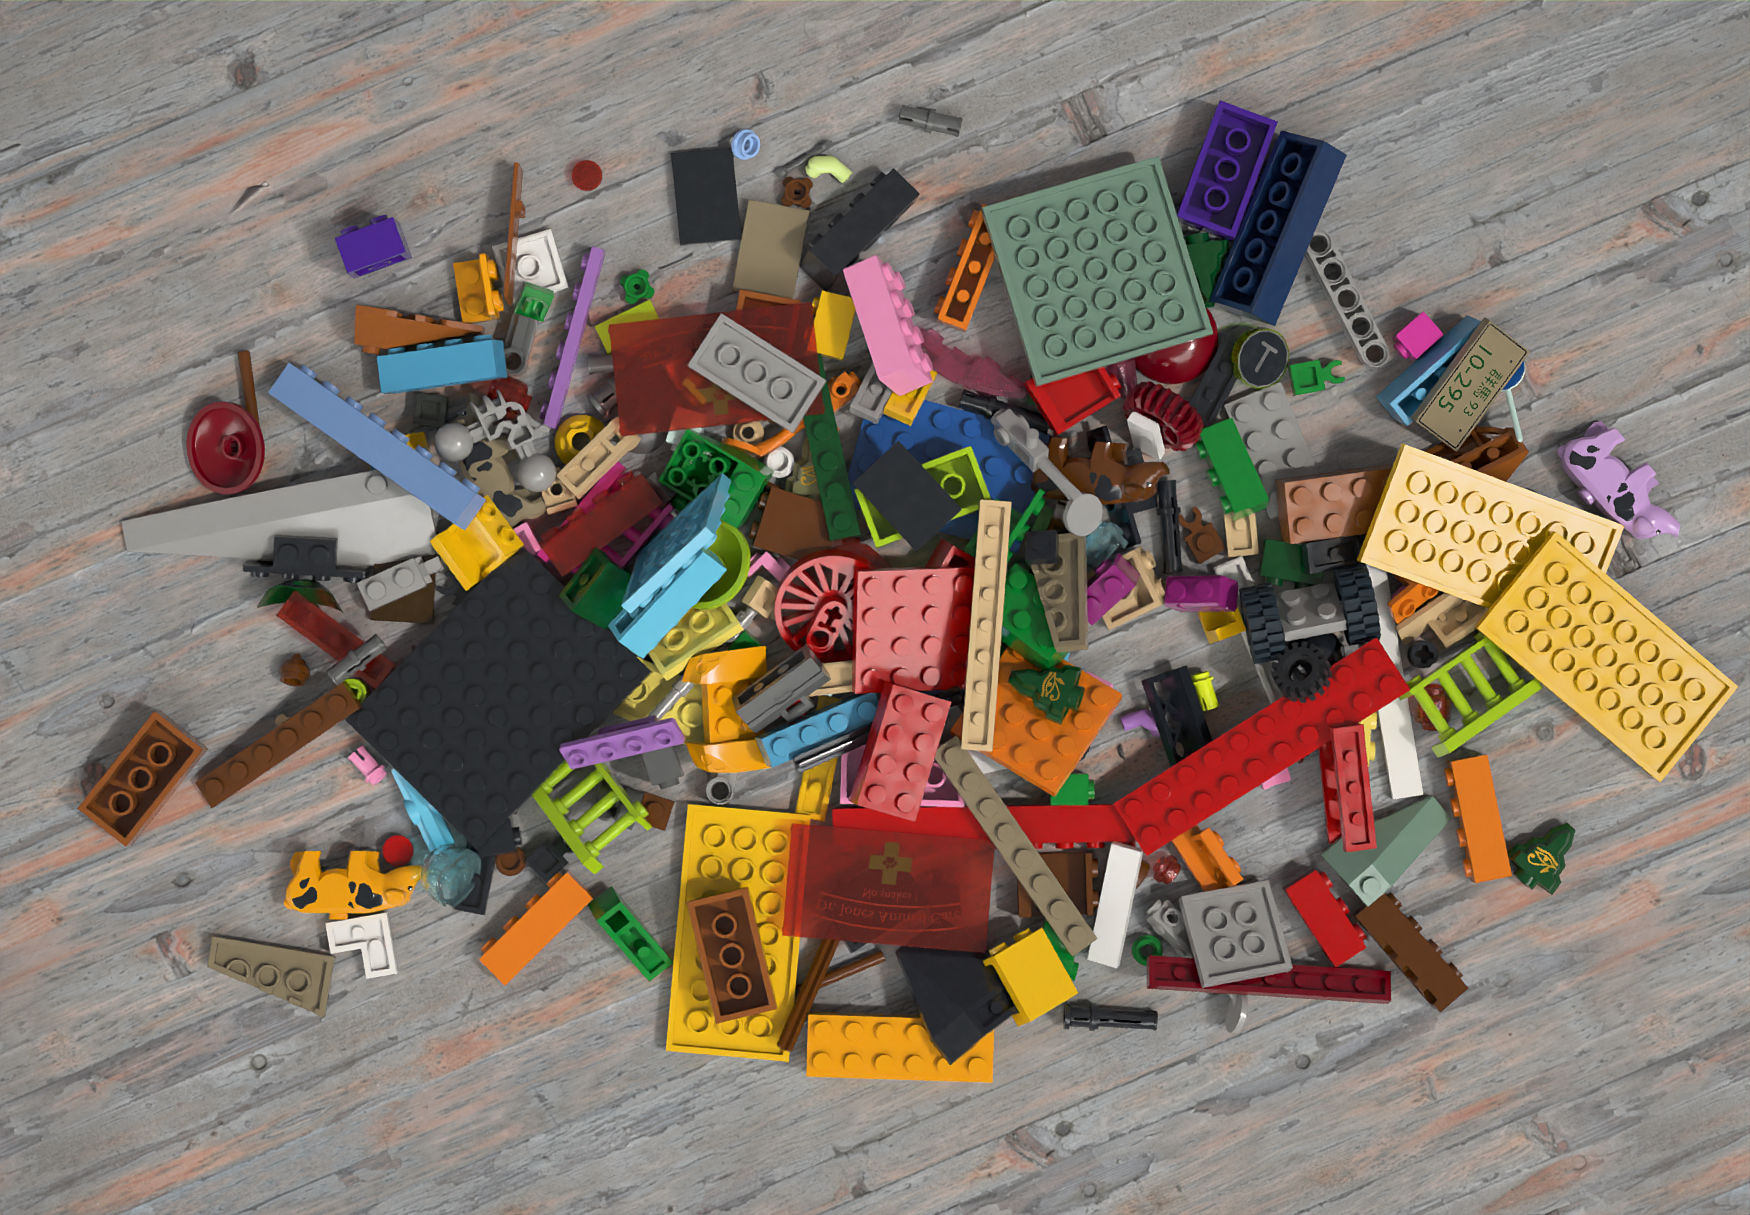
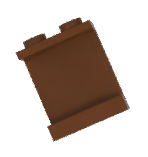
M770 487L769 492H762L758 504V509L762 510L759 522L753 521L748 538L753 539L752 546L797 560L811 553L830 549L832 542L829 539L821 502L775 487Z
M1092 853L1039 854L1080 914L1093 915V908H1098L1099 892L1098 890H1093L1092 877H1098V860L1092 859ZM1017 879L1018 917L1042 915Z

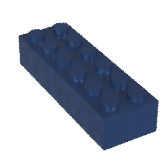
M1281 130L1209 300L1210 302L1232 314L1269 325H1276L1347 156L1345 153L1325 141Z

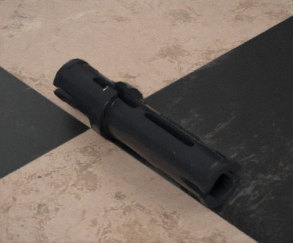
M966 389L962 392L958 408L984 415V418L988 420L997 411L1010 409L1016 416L1020 414L1026 419L1029 429H1036L1038 432L1047 435L1049 426L1040 413L997 400V397L993 395L987 397Z
M1176 480L1158 481L1159 509H1156V513L1160 516L1163 573L1183 572L1178 514L1181 513V507H1178Z

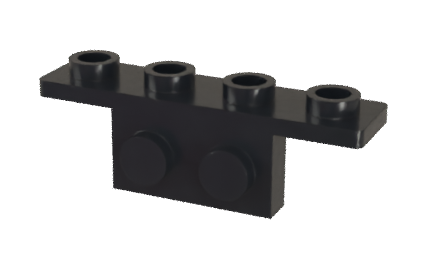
M1106 425L1086 432L1088 448L1091 453L1095 441L1112 442ZM1140 448L1126 451L1129 466L1144 462ZM1155 496L1144 501L1106 505L1114 527V536L1118 541L1120 549L1141 544V538L1133 514L1158 507Z
M275 535L274 561L247 560L243 564V572H251L252 577H269V573L281 574V577L284 579H299L300 575H311L312 579L316 581H329L331 577H343L344 582L358 583L362 581V578H367L370 573V567L337 565L338 538Z

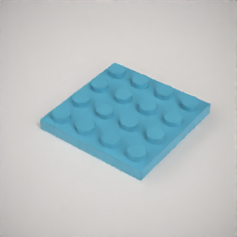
M723 473L640 549L621 604L630 614L638 606L644 608L654 597V591L659 587L662 589L667 587L674 579V573L680 567L686 569L696 558V552L701 548L708 549L716 540V530L722 523L720 517L726 510L724 504L730 496L728 491L731 480Z

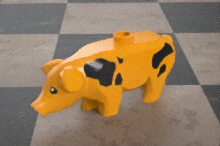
M321 851L295 852L292 860H290V868L294 877L286 888L284 906L287 909H294L302 913H329L330 920H348V913H374L404 906L411 900L417 883L422 878L428 877V874L421 865L400 867L384 874L378 861L380 852L350 851L347 869L335 868L322 872L319 859Z

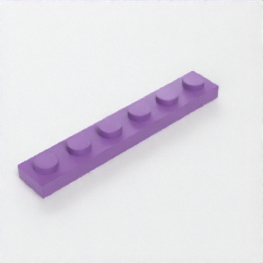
M593 246L591 252H585L580 270L585 271L582 283H576L572 300L577 301L574 313L568 312L564 329L569 331L566 343L560 342L556 359L561 360L558 372L552 371L548 384V389L552 390L549 402L544 401L540 413V419L544 420L543 424L555 430L558 429L606 254L604 249Z

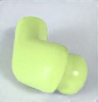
M832 155L814 156L809 159L805 167L807 175L811 178H817L820 174L831 173L842 184L853 174L850 169Z

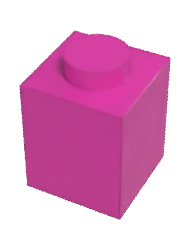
M1423 311L1392 338L1396 342L1393 347L1404 359L1409 357L1413 361L1444 334Z

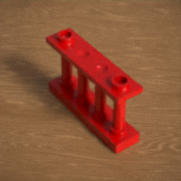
M1364 724L1330 727L1331 741L1318 748L1328 844L1334 843L1342 835L1344 852L1376 849Z

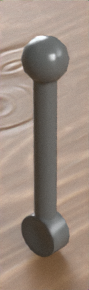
M832 141L824 143L819 148L786 167H779L776 170V175L782 179L786 178L788 172L809 161L812 157L834 146Z

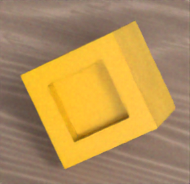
M1238 607L1235 612H1197L1209 644L1246 631Z

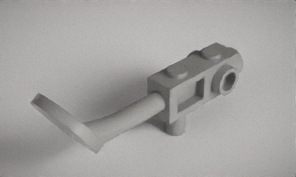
M1010 409L997 411L992 416L991 423L994 425V436L998 443L1002 446L1007 445L1032 472L1040 468L1069 500L1064 510L1063 520L1065 527L1070 533L1077 536H1087L1093 533L1101 523L1103 516V507L1100 500L1090 493H1081L1048 459L1049 449L1038 438L1039 432L1036 429H1029V424L1022 415L1016 416Z
M1157 899L1145 911L1149 915L1146 921L1158 935H1161L1175 949V952L1180 957L1194 958L1182 913L1168 899L1163 902ZM1228 994L1230 1000L1226 1011V1030L1229 1033L1237 1034L1242 1029L1246 1019L1248 998L1247 995Z

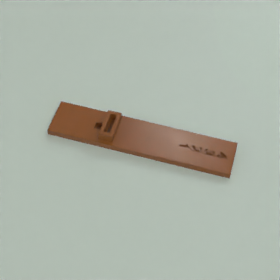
M514 162L503 296L508 305H513L519 218H525L526 207L523 201H521L523 170L518 162Z

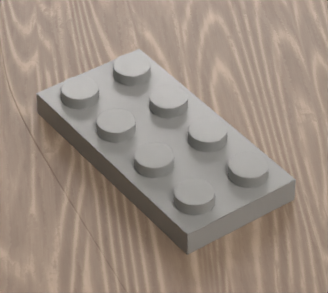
M722 313L687 365L792 434L826 383L824 378Z
M1281 382L1223 405L1228 419L1232 417L1269 498L1268 507L1265 509L1269 519L1279 516L1275 479L1318 474Z

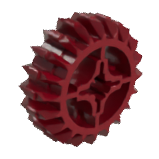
M1150 381L1140 382L1126 396L1127 399L1123 406L1126 418L1128 419L1132 412H1137L1158 423L1165 449L1171 448L1173 451H1186L1193 444H1196L1200 438L1204 426L1202 417L1196 413L1195 407L1190 406L1188 400H1184L1180 397V394L1174 393L1170 388L1166 389L1161 384L1155 385Z

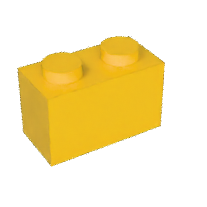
M823 290L820 297H814L810 314L816 315L813 327L807 326L803 339V344L808 345V353H821L823 357L839 361L844 360L856 312L851 297Z

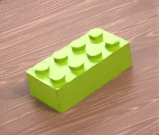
M971 446L921 464L962 508L950 521L979 511L980 499L991 500ZM854 489L876 549L904 539L858 489Z

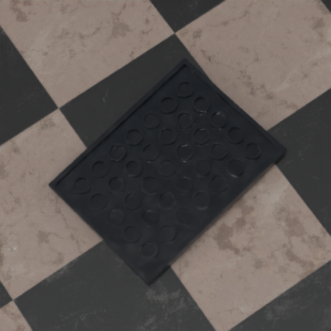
M523 546L507 561L491 571L360 704L362 708L346 719L477 850L566 761L559 750L560 744L590 737L652 673L627 647L618 642L608 629L605 630L572 612L559 597V594L565 587Z

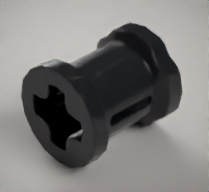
M1417 641L1408 648L1407 659L1416 668H1429L1437 662L1438 650L1429 641ZM1422 646H1425V652L1430 653V657L1424 659L1423 663H1421V659L1416 657L1415 653L1422 650Z

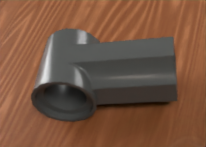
M512 314L504 343L505 361L509 355L518 354L521 356L522 364L517 370H509L506 367L507 375L518 377L526 372L538 320Z

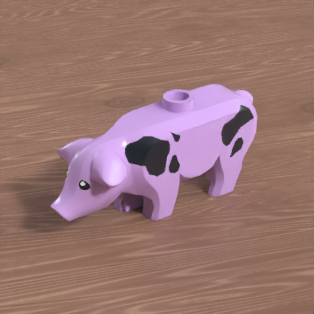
M1602 421L1595 422L1586 429L1583 437L1570 440L1558 448L1557 453L1561 458V466L1580 488L1578 494L1586 504L1591 505L1593 503L1604 516L1624 526V529L1630 532L1636 539L1642 540L1661 534H1671L1676 538L1678 537L1680 523L1666 510L1652 505L1649 501V492L1659 484L1654 478L1656 475L1655 471L1646 462L1629 471L1619 459L1609 455L1617 444L1625 441L1616 428L1610 429Z

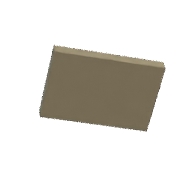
M749 200L732 291L739 292L741 289L784 298H794L809 210Z

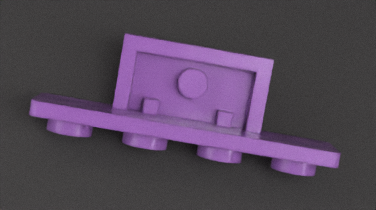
M656 715L599 728L598 735L562 743L559 750L569 767L576 769L683 744L685 736L674 718L658 721Z

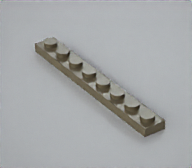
M954 735L941 744L937 749L934 760L1070 956L1073 957L1098 938L967 750L961 749V741L958 736Z

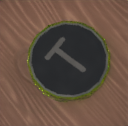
M1257 327L1254 330L1244 332L1236 341L1232 351V362H1234L1235 370L1233 369L1234 374L1242 384L1256 389L1268 388L1277 383L1285 374L1289 363V348L1284 337L1279 332L1266 327Z

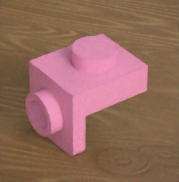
M767 551L763 555L757 552L750 559L748 577L751 578L764 566L781 582L790 566L781 557L775 560Z

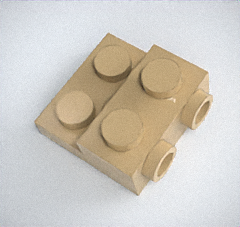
M1142 546L1122 555L1140 573V577L1136 586L1102 616L1108 630L1151 611L1165 602L1166 582L1162 578L1157 579L1152 569L1156 566L1154 557L1150 551H1144ZM1095 569L1087 572V581L1096 574L1094 572Z

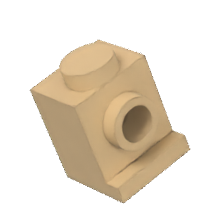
M555 467L556 475L561 471L560 467ZM557 476L552 486L542 491L546 510L550 516L576 508L579 505L577 497ZM554 484L562 486L563 490L560 495L552 494L551 488Z

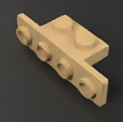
M1444 593L1439 597L1431 599L1425 607L1410 617L1405 618L1395 629L1404 645L1428 629H1431L1443 646L1448 649L1476 630L1475 625L1489 608Z

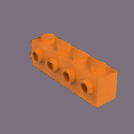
M975 209L968 224V227L973 229L969 240L962 239L956 254L962 257L958 268L951 267L945 282L946 285L950 286L947 296L943 297L940 295L934 313L939 315L937 322L966 333L995 259L982 212Z

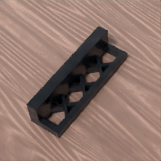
M1187 665L1141 681L1171 767L1213 741ZM1155 682H1161L1164 691L1163 698L1157 695L1154 686ZM1167 712L1173 717V727L1167 724L1165 718ZM1177 741L1183 746V757L1177 753L1175 747Z

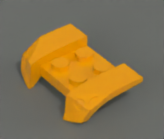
M766 646L702 654L689 659L682 682L701 684L704 742H686L687 749L696 767L714 773H738L772 768L766 766L755 739L756 736L764 733V728L758 733L751 730L736 713L732 701L735 695L767 673Z

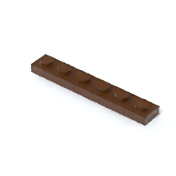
M342 682L339 686H336L195 782L211 808H214L362 708L361 703L347 682Z

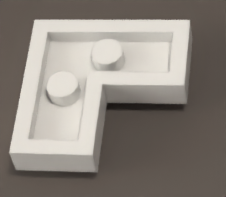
M388 912L325 923L330 953L361 949L366 979L398 973Z

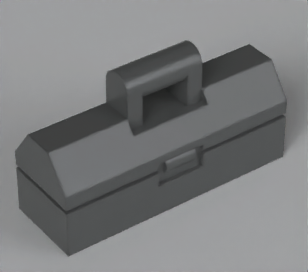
M805 644L735 695L732 701L736 713L751 730L758 733L781 715L790 724L815 705L809 698V695L831 680V677L819 658ZM799 699L801 700V701H799L797 704H795L793 707H791L790 709L787 710V708H788L790 705H792L793 703H795V702H796L797 700H799Z

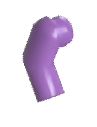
M1141 709L1120 717L1125 731L1142 726L1150 730L1152 736L1160 737L1151 710Z

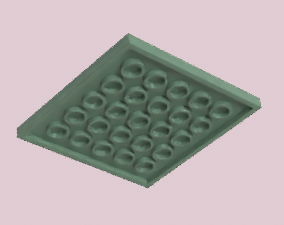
M1159 156L981 208L1035 387L1213 334Z

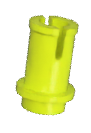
M1208 670L1191 675L1202 711L1219 707L1220 705L1211 681L1214 679L1213 675L1210 676Z

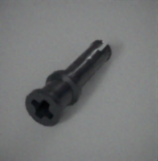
M1070 1002L1064 1003L1063 1029L1069 1030L1070 1027H1086L1090 1031L1098 1030V1027L1157 1030V1011L1100 1008L1096 1003H1091L1090 1006L1071 1005Z

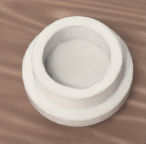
M778 447L765 455L764 464L775 470L772 475L773 477L782 478L792 472L795 460L788 449Z

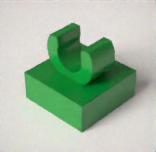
M525 281L513 307L514 313L543 322L554 298V291Z

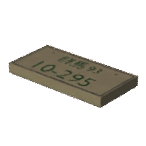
M1484 317L1417 408L1411 419L1457 452L1530 351Z

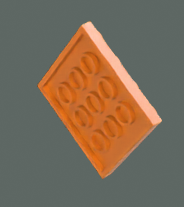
M1008 646L999 659L993 751L979 752L1055 797L1122 700V693L1081 670L1078 685L1085 687L1081 705L1077 712L1069 709L1063 722L1059 725L1046 719V713L1034 707L1032 698L1020 695L1008 683L1011 671L1031 669L1041 672L1036 666ZM1063 659L1056 668L1061 669L1065 665H1074ZM963 712L950 730L951 735H957L960 741L962 739Z

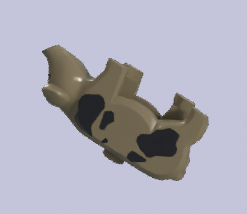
M468 393L469 401L467 407L454 422L461 423L464 426L476 422L470 402L476 407L483 405L481 396ZM500 436L489 442H486L484 438L473 444V449L468 457L458 461L464 478H467L481 488L477 494L482 497L489 496L512 529L523 519H534L544 514L546 507L538 492H531L525 488L514 490L513 475L507 464L519 456L516 449L509 451L505 443L506 436Z

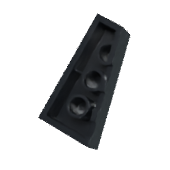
M894 168L887 175L881 172L870 183L872 189L866 195L861 192L850 202L849 206L852 209L845 215L841 212L837 214L827 225L830 230L824 236L818 233L806 245L809 250L800 268L824 291H828L834 285L833 282L841 271L843 272V269L852 266L860 257L859 253L867 251L879 239L880 233L883 230L886 232L919 197L920 193Z

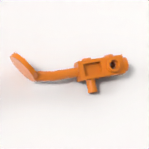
M845 371L840 376H834L827 382L834 413L855 398L862 384L853 371L849 374ZM840 388L845 390V393L842 395L837 393V390ZM803 419L801 420L793 434L783 428L776 435L756 445L725 437L722 438L721 443L752 457L761 458L782 446L804 429Z

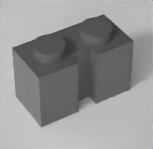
M675 746L642 753L652 786L659 784L662 790L680 783L678 778L684 776V772Z

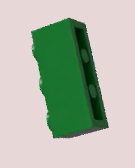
M1231 417L1204 428L1194 447L1200 460L1205 458L1209 467L1206 470L1207 477L1212 487L1217 486L1221 497L1218 499L1224 514H1230L1234 522L1266 509L1269 498L1233 418Z

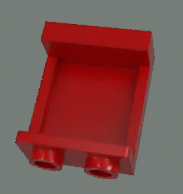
M1104 367L1035 387L1033 378L1023 384L1054 436L1059 435L1119 398L1121 394L1118 390L1122 388L1113 373L1108 375Z

